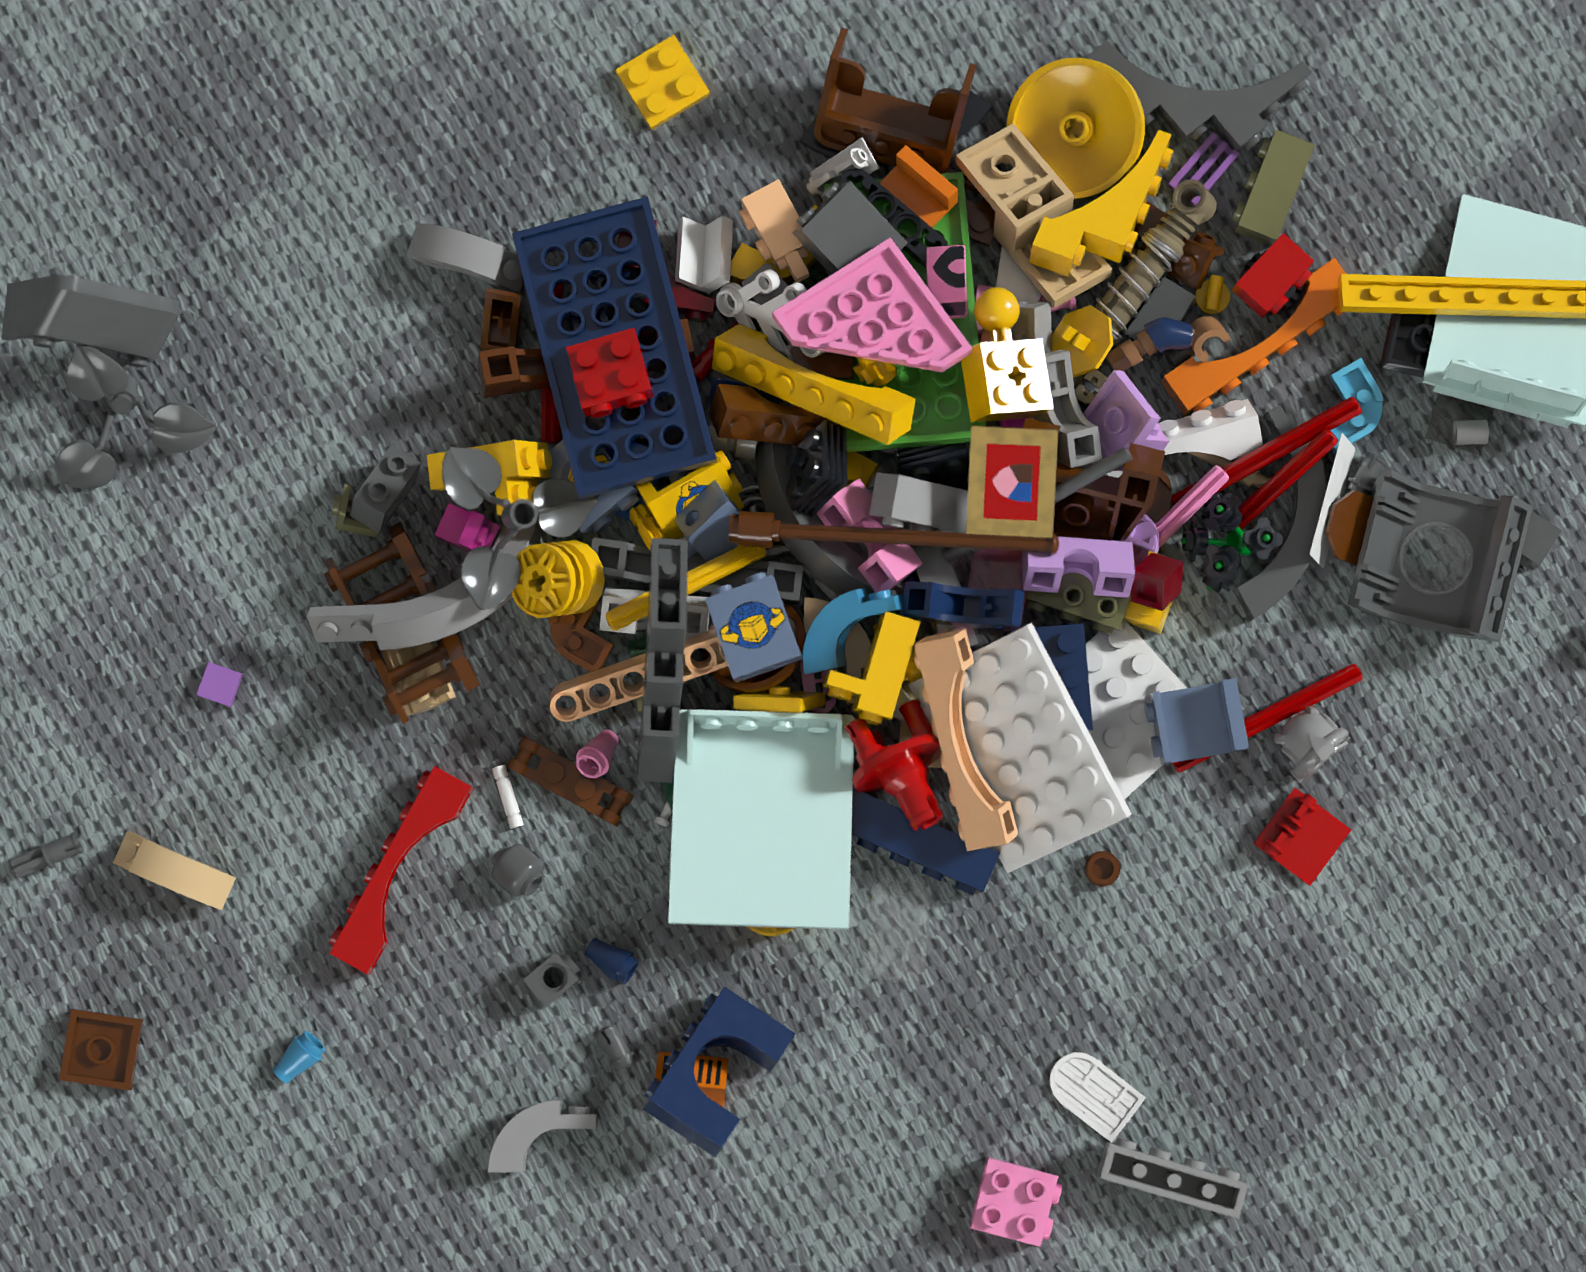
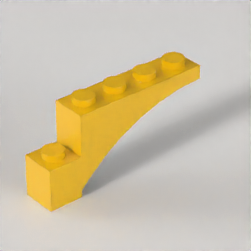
M1158 130L1149 149L1138 164L1104 195L1062 216L1052 219L1044 217L1032 244L1029 263L1069 277L1073 265H1081L1086 251L1120 263L1125 251L1131 253L1138 237V233L1134 232L1137 223L1143 225L1150 209V205L1146 204L1149 195L1155 197L1162 180L1158 173L1161 168L1167 170L1174 152V150L1168 148L1171 134Z

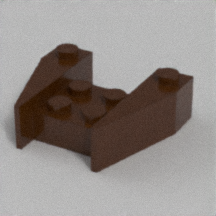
M1026 418L1023 428L1058 430V436L1061 427ZM1130 443L1129 452L1133 459L1125 463L1121 479L1104 475L1054 504L1053 534L1057 535V537L1125 542L1153 503L1165 451ZM1056 463L1055 487L1084 470Z

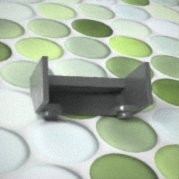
M53 275L8 283L1 340L11 341L27 338L33 340L34 346L43 348H54L55 342L66 341L120 353V365L147 367L148 362L156 360L179 316L180 301L67 275Z

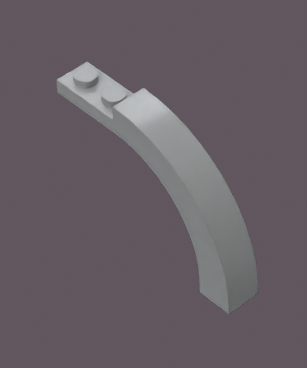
M534 523L531 527L518 530L517 535L511 538L501 553L511 554L516 557L527 546L542 544L543 540L538 524ZM504 524L497 541L492 547L493 551L496 545L508 533L509 528ZM459 578L435 592L402 602L378 605L310 607L307 619L316 643L377 641L380 650L399 649L436 641L464 630L498 610L513 596L510 594L499 605L487 610H481L476 606L465 589L462 579Z

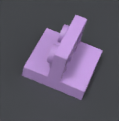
M1113 370L1083 413L1090 423L1098 426L1103 458L1105 459L1124 447L1129 450L1130 443L1164 450L1169 440L1161 431V426L1158 423L1161 418L1124 371ZM1125 464L1113 471H1123Z

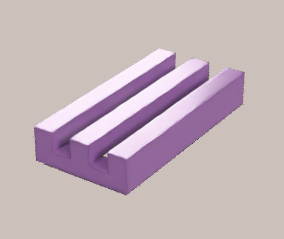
M1212 132L1169 182L1168 187L1175 191L1179 182L1207 149L1214 144L1217 147L1216 150L1190 179L1199 181L1222 153L1226 154L1228 157L1204 184L1205 188L1209 191L1240 153L1235 149L1232 150L1227 142L1221 141L1218 135ZM1200 196L1193 198L1189 204L1192 207L1199 202Z

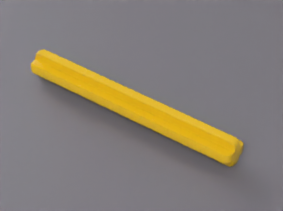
M736 547L688 571L687 595L765 557V548ZM649 591L608 611L605 614V618L609 627L613 631H617L647 616Z

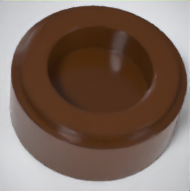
M1098 851L1090 855L1086 860L1084 873L1090 883L1095 886L1104 887L1111 885L1117 880L1120 874V864L1112 853Z

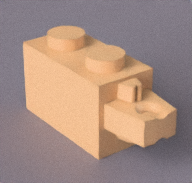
M778 179L742 198L743 210L739 211V215L747 230L754 228L760 240L755 243L764 261L771 259L774 267L778 266L780 271L788 268L795 282L799 283L808 278L809 272L802 260L808 257L806 251L808 249L792 234L800 226L796 222L799 215L780 180Z

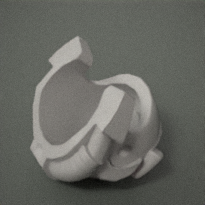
M1307 706L1305 712L1293 716L1286 722L1281 734L1276 733L1274 735V742L1282 744L1281 751L1293 762L1295 768L1290 773L1299 783L1304 778L1309 779L1332 755L1349 744L1347 741L1350 739L1346 729L1338 728L1326 714H1319L1317 708L1313 706Z

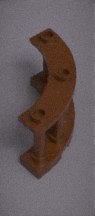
M401 522L388 528L392 539L387 541V546L340 570L337 568L332 557L325 560L328 572L324 573V577L332 592L339 590L347 606L357 604L345 582L393 558L396 561L402 558L411 575L405 577V582L360 605L390 604L412 593L414 596L418 594L424 596L436 591L432 581L424 583L421 576L425 575L426 572L421 564L422 561ZM457 633L442 638L441 641L437 642V647L391 670L387 668L381 655L382 650H380L377 641H363L359 643L368 663L371 661L375 663L387 694L382 697V700L391 716L398 714L403 724L408 722L409 718L404 707L406 704L452 681L455 684L462 681L467 691L480 685L471 662L465 657L464 647ZM443 659L445 661L451 660L450 663L446 664V669L398 692L395 683Z

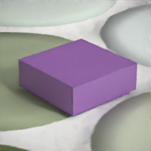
M208 662L196 695L232 707L243 674Z

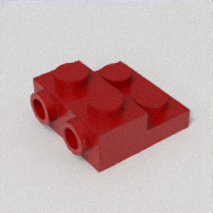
M635 328L566 347L580 404L586 417L590 415L593 418L604 417L613 412L612 409L625 405L628 408L644 405L647 399L654 397Z

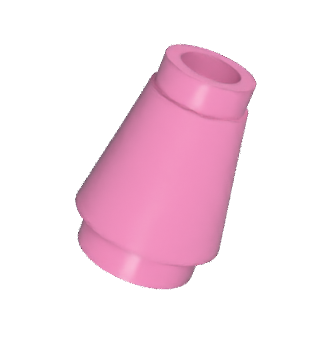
M608 729L602 730L577 752L576 766L581 774L588 778H597L607 773L619 743L618 736L613 731Z

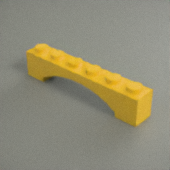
M741 324L715 338L712 369L886 445L911 430L915 398L887 386L883 388L861 386L813 372L777 352L768 344L767 335Z

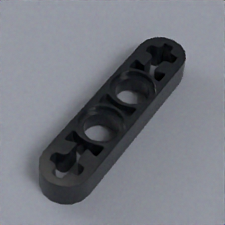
M853 168L843 173L839 184L848 181L856 184L862 181V190L868 195L867 200L872 205L880 200L887 201L891 205L890 212L883 215V217L896 231L905 222L913 223L917 227V232L914 236L904 238L908 243L902 249L923 267L926 268V247L920 241L924 234H926L924 241L928 247L948 246V242L944 237L862 169Z

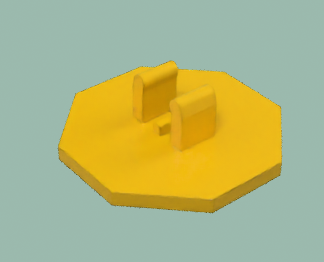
M1091 305L1065 314L1051 336L1052 352L1062 349L1070 351L1073 378L1097 370L1113 346L1111 318Z

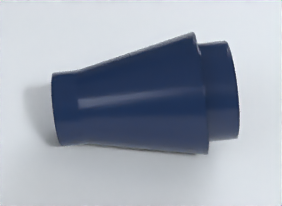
M596 937L589 943L584 953L614 983L619 981L623 985L631 979L639 965V960L633 957L634 953L605 943Z

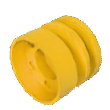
M570 540L527 546L516 556L520 566V576L511 594L516 604L530 616L547 618L583 613L595 606L602 595L605 582L603 565L597 553L585 543Z

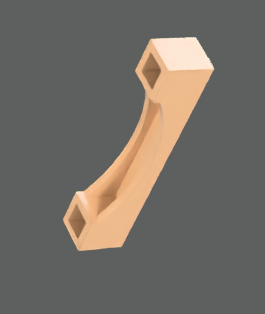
M966 629L926 636L914 644V661L917 668L921 669L924 681L923 696L926 703L930 704L933 716L931 722L932 731L939 739L942 751L940 755L941 766L944 772L948 774L950 782L949 797L952 805L957 809L960 838L965 841L967 851L1008 844L1018 835L1010 801L1003 802L981 775L970 752L963 726L962 686L966 669L974 664Z

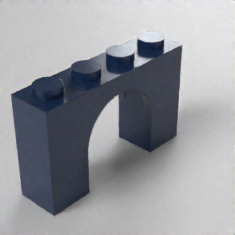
M725 986L718 997L713 993L710 994L700 1010L706 1015L700 1024L694 1021L690 1024L681 1038L687 1042L681 1052L674 1049L663 1065V1068L668 1070L662 1081L655 1077L644 1094L649 1099L643 1109L645 1112L713 1157L718 1155L739 1123L740 1118L708 1098L701 1091L694 1076L696 1056L708 1048L718 1046L729 1047L741 1052L771 1072L796 1034Z

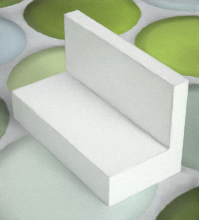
M721 216L706 226L686 217L679 219L675 281L707 294L730 282L732 219Z

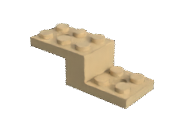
M1014 124L956 155L955 163L995 210L993 236L1045 299L1051 302L1053 308L1060 306L1111 277L1112 268L1105 259L1087 251L1081 265H1073L1069 277L1029 263L1032 244L1044 217L1052 219L1071 212L1074 195ZM999 163L1012 165L1013 169L1003 172L995 166Z

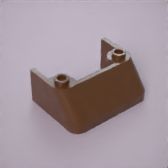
M841 28L830 56L814 127L816 140L825 147L842 151L860 138H863L875 161L892 166H897L896 154L907 145L940 174L945 173L951 161L977 65L970 63L961 91L951 88L940 89L933 95L930 106L865 89L866 75L864 69L858 63L842 58L848 29Z

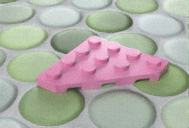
M891 237L772 312V318L793 346L937 372H944L972 354L973 349Z

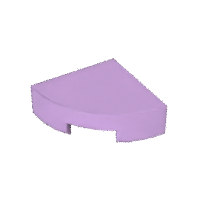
M1145 514L1125 542H1132L1135 547L1158 554L1160 539L1156 525Z

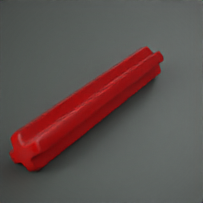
M1324 429L1238 507L1242 514V520L1239 524L1241 530L1338 443V439L1329 429Z

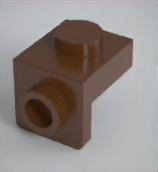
M1197 232L1196 235H1189V240H1182L1185 243L1183 247L1184 254L1177 263L1171 262L1172 271L1166 274L1193 289L1202 288L1213 258L1215 256H1222L1225 250L1223 247L1215 244L1216 239L1206 233Z

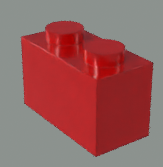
M1282 233L1241 277L1232 291L1261 318L1269 311L1275 315L1289 300L1285 296L1289 289L1295 286L1299 290L1312 276L1308 269L1314 263V260L1287 235Z

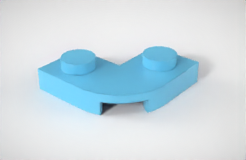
M1362 358L1329 377L1343 401L1354 397L1362 409L1361 414L1330 430L1338 439V443L1332 448L1334 454L1337 452L1342 433L1353 444L1371 433L1377 427L1382 415V402L1384 401L1382 393Z

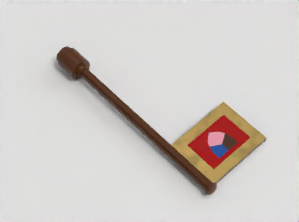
M971 426L966 532L781 523V520H775V514L772 512L740 511L739 514L730 515L729 542L738 543V547L773 548L774 541L780 542V538L1040 551L1052 552V555H1055L1059 549V539L1057 535L1053 534L1058 430Z

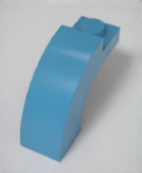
M864 588L844 593L828 603L818 613L808 630L803 649L804 674L846 666L845 644L852 628L867 617L902 609L903 596H891L890 590L869 594L870 601H868L866 589Z

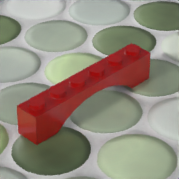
M436 766L433 767L431 772L425 770L416 786V789L420 790L414 803L411 801L406 803L399 816V820L403 821L396 834L391 832L381 848V851L385 852L384 857L379 865L373 863L364 878V882L368 885L362 896L356 894L349 904L346 913L350 917L344 928L339 925L330 938L329 944L333 948L329 954L365 974H371L388 944L385 929V905L389 887L398 866L408 852L424 836L438 827L456 820L474 790L472 786Z

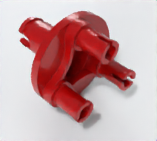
M918 699L910 700L899 707V712L902 714L912 735L910 739L898 744L885 746L880 732L873 731L871 733L867 721L858 718L850 722V725L845 726V730L848 732L858 753L856 759L860 768L852 777V783L856 791L870 793L884 789L886 793L896 797L904 815L910 821L909 825L914 831L918 830V826L922 830L927 829L943 818L941 808L939 809L937 800L928 784V767L940 757L942 751L939 739L933 734L932 726Z

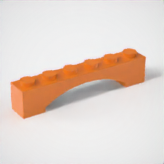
M1335 258L1312 273V276L1304 283L1306 290L1295 312L1281 328L1266 340L1245 352L1221 360L1206 363L1196 362L1191 357L1162 378V385L1184 416L1192 410L1196 412L1207 409L1213 404L1210 398L1219 391H1222L1224 395L1230 393L1241 384L1238 378L1248 371L1255 375L1270 364L1267 358L1278 351L1281 356L1298 345V342L1295 340L1304 332L1311 336L1326 325L1324 318L1333 312L1337 316L1345 313L1340 312L1338 278L1341 274H1346V272Z

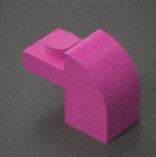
M449 503L435 532V537L459 549L470 552L474 548L481 546L491 548L500 525L487 520L486 516L473 510L468 512Z

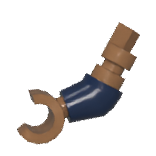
M1203 316L1191 324L1162 317L1143 325L1145 329L1136 334L1138 339L1133 342L1131 339H1128L1110 351L1106 357L1114 370L1124 371L1144 360L1142 356L1147 353L1151 356L1157 351L1163 353L1167 350H1188L1191 347L1196 357L1207 363L1209 355L1202 344L1210 337H1219L1222 342L1231 339L1222 323L1217 318L1211 316Z

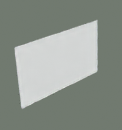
M1343 433L1340 437L1309 554L1323 569L1330 547L1325 533L1332 504L1343 497L1355 452V447Z

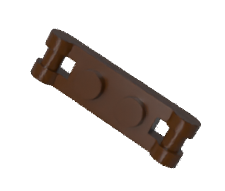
M522 736L518 743L520 749L515 758H510L506 765L507 768L618 827L622 819L620 814L626 804L630 805L634 795L600 777L588 778L579 772L575 763ZM532 754L542 758L536 770L526 766ZM604 793L613 797L607 809L598 805Z

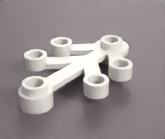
M767 269L759 273L754 281L744 287L737 283L724 285L716 296V305L719 311L726 317H735L738 324L755 331L757 330L751 317L757 319L762 329L759 332L768 336V344L784 357H786V354L788 359L793 361V355L790 352L793 346L785 345L778 330H782L772 318V312L796 298L794 292L799 296L807 291L801 283H793L787 286L782 294L760 305L749 299L760 292L769 293L779 287L780 279L774 270ZM800 347L801 351L808 357H816L826 352Z

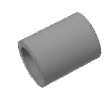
M1487 420L1454 421L1452 429L1454 445L1487 444L1489 439Z

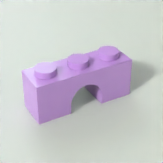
M1058 537L1059 549L1055 555H1052V552H1022L1023 590L1058 593L1062 575L1079 573L1091 581L1093 595L1129 598L1135 576L1132 542Z

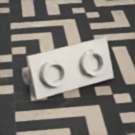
M860 138L811 171L809 183H807L808 191L812 195H822L824 193V184L840 182L843 173L849 169H862L869 175L879 169L864 139Z

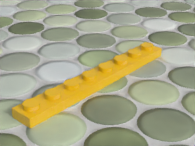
M1341 274L1338 278L1340 312L1586 319V281Z

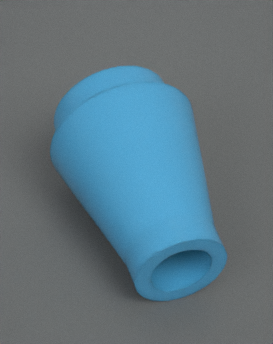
M304 1031L301 1035L297 1034L279 1063L273 1068V1072L281 1081L288 1084L293 1078L322 1060L321 1055L325 1052L324 1045L316 1036L308 1031Z

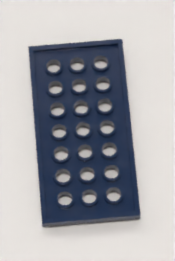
M648 196L512 233L579 499L717 463ZM622 232L629 233L633 237L630 245L625 248H619L613 244L615 236ZM592 241L597 243L598 251L595 255L584 257L579 253L580 247L585 242ZM552 251L564 253V260L558 266L546 264V257ZM628 265H637L641 268V273L634 280H626L622 277L623 269ZM594 274H603L607 277V282L603 288L594 290L588 287L589 278ZM561 283H568L573 287L571 295L565 299H559L554 296L556 286ZM644 297L649 300V307L646 311L635 313L630 309V304L635 298ZM604 306L612 307L615 310L613 319L608 322H600L596 319L597 311ZM571 315L578 316L581 319V324L577 330L569 332L562 328V323L566 317ZM630 328H635L638 339L643 331L654 330L658 334L656 342L650 346L640 344L646 369L656 362L663 363L666 366V372L661 378L653 379L649 377L654 397L647 399L644 405L639 406L641 409L640 415L633 421H626L621 417V412L626 407L625 405L612 409L613 412L605 416L606 423L600 430L589 429L587 421L590 416L586 417L582 410L566 347ZM664 395H669L675 399L674 407L667 412H661L655 407L658 398ZM672 428L680 429L684 433L682 441L676 445H669L664 441L665 433ZM640 437L647 439L649 447L646 452L634 454L630 451V444L634 439ZM610 447L615 451L614 458L609 463L602 464L595 460L596 452L600 448Z

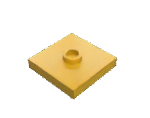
M774 686L769 690L734 696V709L743 711L800 713L825 705V692L790 691L788 686Z

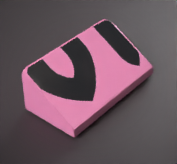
M965 245L926 247V279L928 289L950 319L966 317Z

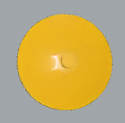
M1086 58L1056 60L1033 72L1014 95L1008 111L1006 127L1014 124L1072 192L1074 199L1097 196L1117 185L1137 162L1145 136L1143 108L1132 85L1111 66Z

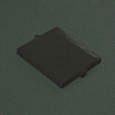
M1438 393L1425 439L1447 445L1450 450L1457 448L1481 455L1484 444L1454 445L1453 422L1458 420H1487L1489 427L1494 408Z

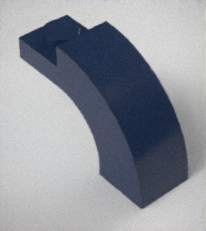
M905 582L901 616L922 622L987 629L1021 627L1024 591L1018 589L964 588L935 582Z

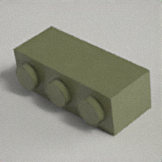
M1275 130L1271 139L1264 137L1257 157L1263 160L1258 171L1255 169L1251 170L1244 187L1250 190L1246 202L1239 200L1232 217L1233 221L1238 222L1234 232L1269 246L1278 239L1312 154L1314 144L1279 130Z

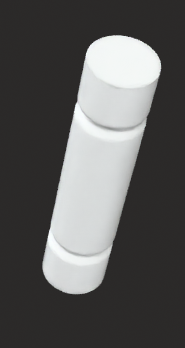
M506 765L492 768L510 829L523 826L511 781L507 777Z

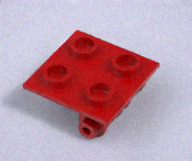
M1294 787L1253 844L1307 885L1311 886L1352 829L1316 803L1317 800L1308 793L1303 794Z

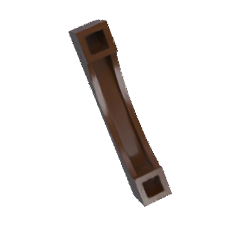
M681 319L680 321L682 324L686 344L688 347L690 359L692 361L694 348L690 334L688 319ZM645 330L639 336V343L644 346H650L656 342L658 334L654 330ZM511 346L479 351L478 370L484 398L550 388L541 348L518 349ZM656 362L648 367L647 372L666 369V366L663 363Z

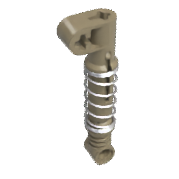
M1194 179L1186 180L1175 188L1173 202L1170 205L1173 210H1166L1167 218L1162 216L1160 219L1162 225L1156 224L1155 227L1148 228L1144 235L1141 236L1142 241L1146 244L1145 250L1138 249L1136 253L1131 252L1132 258L1125 268L1118 267L1121 273L1115 282L1107 283L1109 290L1102 299L1096 298L1098 303L1096 309L1111 318L1112 347H1116L1120 339H1122L1120 333H1127L1125 326L1129 320L1138 317L1137 309L1143 302H1150L1148 294L1154 287L1161 286L1159 279L1165 271H1172L1168 261L1177 263L1181 259L1180 257L1184 254L1183 247L1185 245L1182 240H1189L1188 232L1194 233L1196 230L1193 225L1199 226L1214 215L1216 200L1201 182ZM1200 196L1199 202L1195 206L1189 207L1190 201ZM1098 370L1074 377L1073 383L1077 401L1088 408L1097 393L1094 394L1087 390L1083 383L1087 380L1100 390L1108 378Z

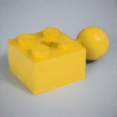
M993 287L983 291L976 299L974 305L975 319L984 330L990 332L991 342L979 343L973 346L972 354L961 360L971 422L1033 418L1054 409L1042 339L1012 341L1010 328L1013 327L1019 317V303L1013 293L1001 287Z

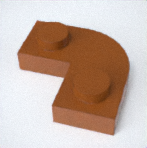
M601 596L595 606L583 613L554 616L549 619L551 637L556 650L562 656L589 672L602 669L616 646L586 628L603 598Z

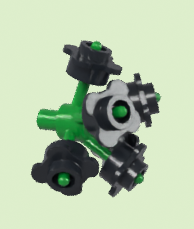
M1218 493L1212 496L1203 505L1205 508L1202 510L1203 515L1201 516L1203 520L1209 519L1207 522L1209 530L1230 532L1226 539L1209 538L1207 528L1197 527L1196 520H1191L1190 530H1184L1181 539L1182 549L1189 552L1190 562H1195L1196 555H1208L1209 565L1206 570L1202 568L1200 570L1205 575L1202 582L1207 585V590H1214L1217 593L1222 588L1229 592L1231 590L1228 588L1229 584L1239 577L1240 555L1248 556L1251 553H1255L1257 559L1265 560L1269 558L1270 551L1274 547L1281 546L1283 542L1281 533L1273 530L1270 526V520L1266 517L1258 518L1255 526L1250 527L1247 531H1242L1239 527L1242 514L1238 509L1241 501L1231 493L1224 496Z

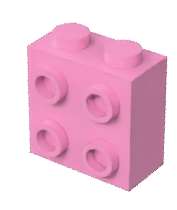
M987 1157L969 1227L1041 1247L1042 1239L1049 1240L1052 1231L1053 1219L1048 1218L1051 1204L1058 1205L1061 1195L1062 1184L1057 1183L1058 1176Z

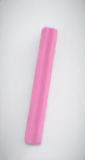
M1216 465L1211 468L1155 524L1159 533V548L1229 480L1228 474L1221 467ZM1133 546L1134 567L1136 568L1147 557L1149 551Z

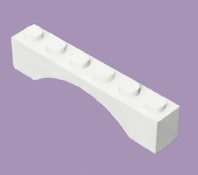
M1248 399L1242 401L1233 400L1226 403L1225 406L1211 410H1199L1191 416L1177 420H1165L1159 423L1161 431L1169 440V443L1163 450L1165 455L1177 452H1201L1233 460L1243 457L1263 446L1258 414ZM1057 459L1056 463L1063 464L1061 461ZM1098 462L1077 466L1075 468L1085 470ZM1111 471L1106 475L1118 478L1122 475L1123 471Z

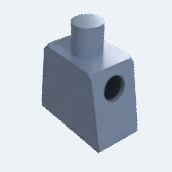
M716 480L711 482L676 516L675 521L684 534L680 540H688V558L698 552L708 562L738 547V543L729 542L730 515L739 514L741 510Z

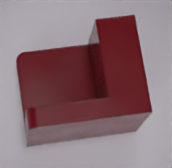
M1150 553L1135 568L1130 602L1163 611L1182 591L1183 561Z

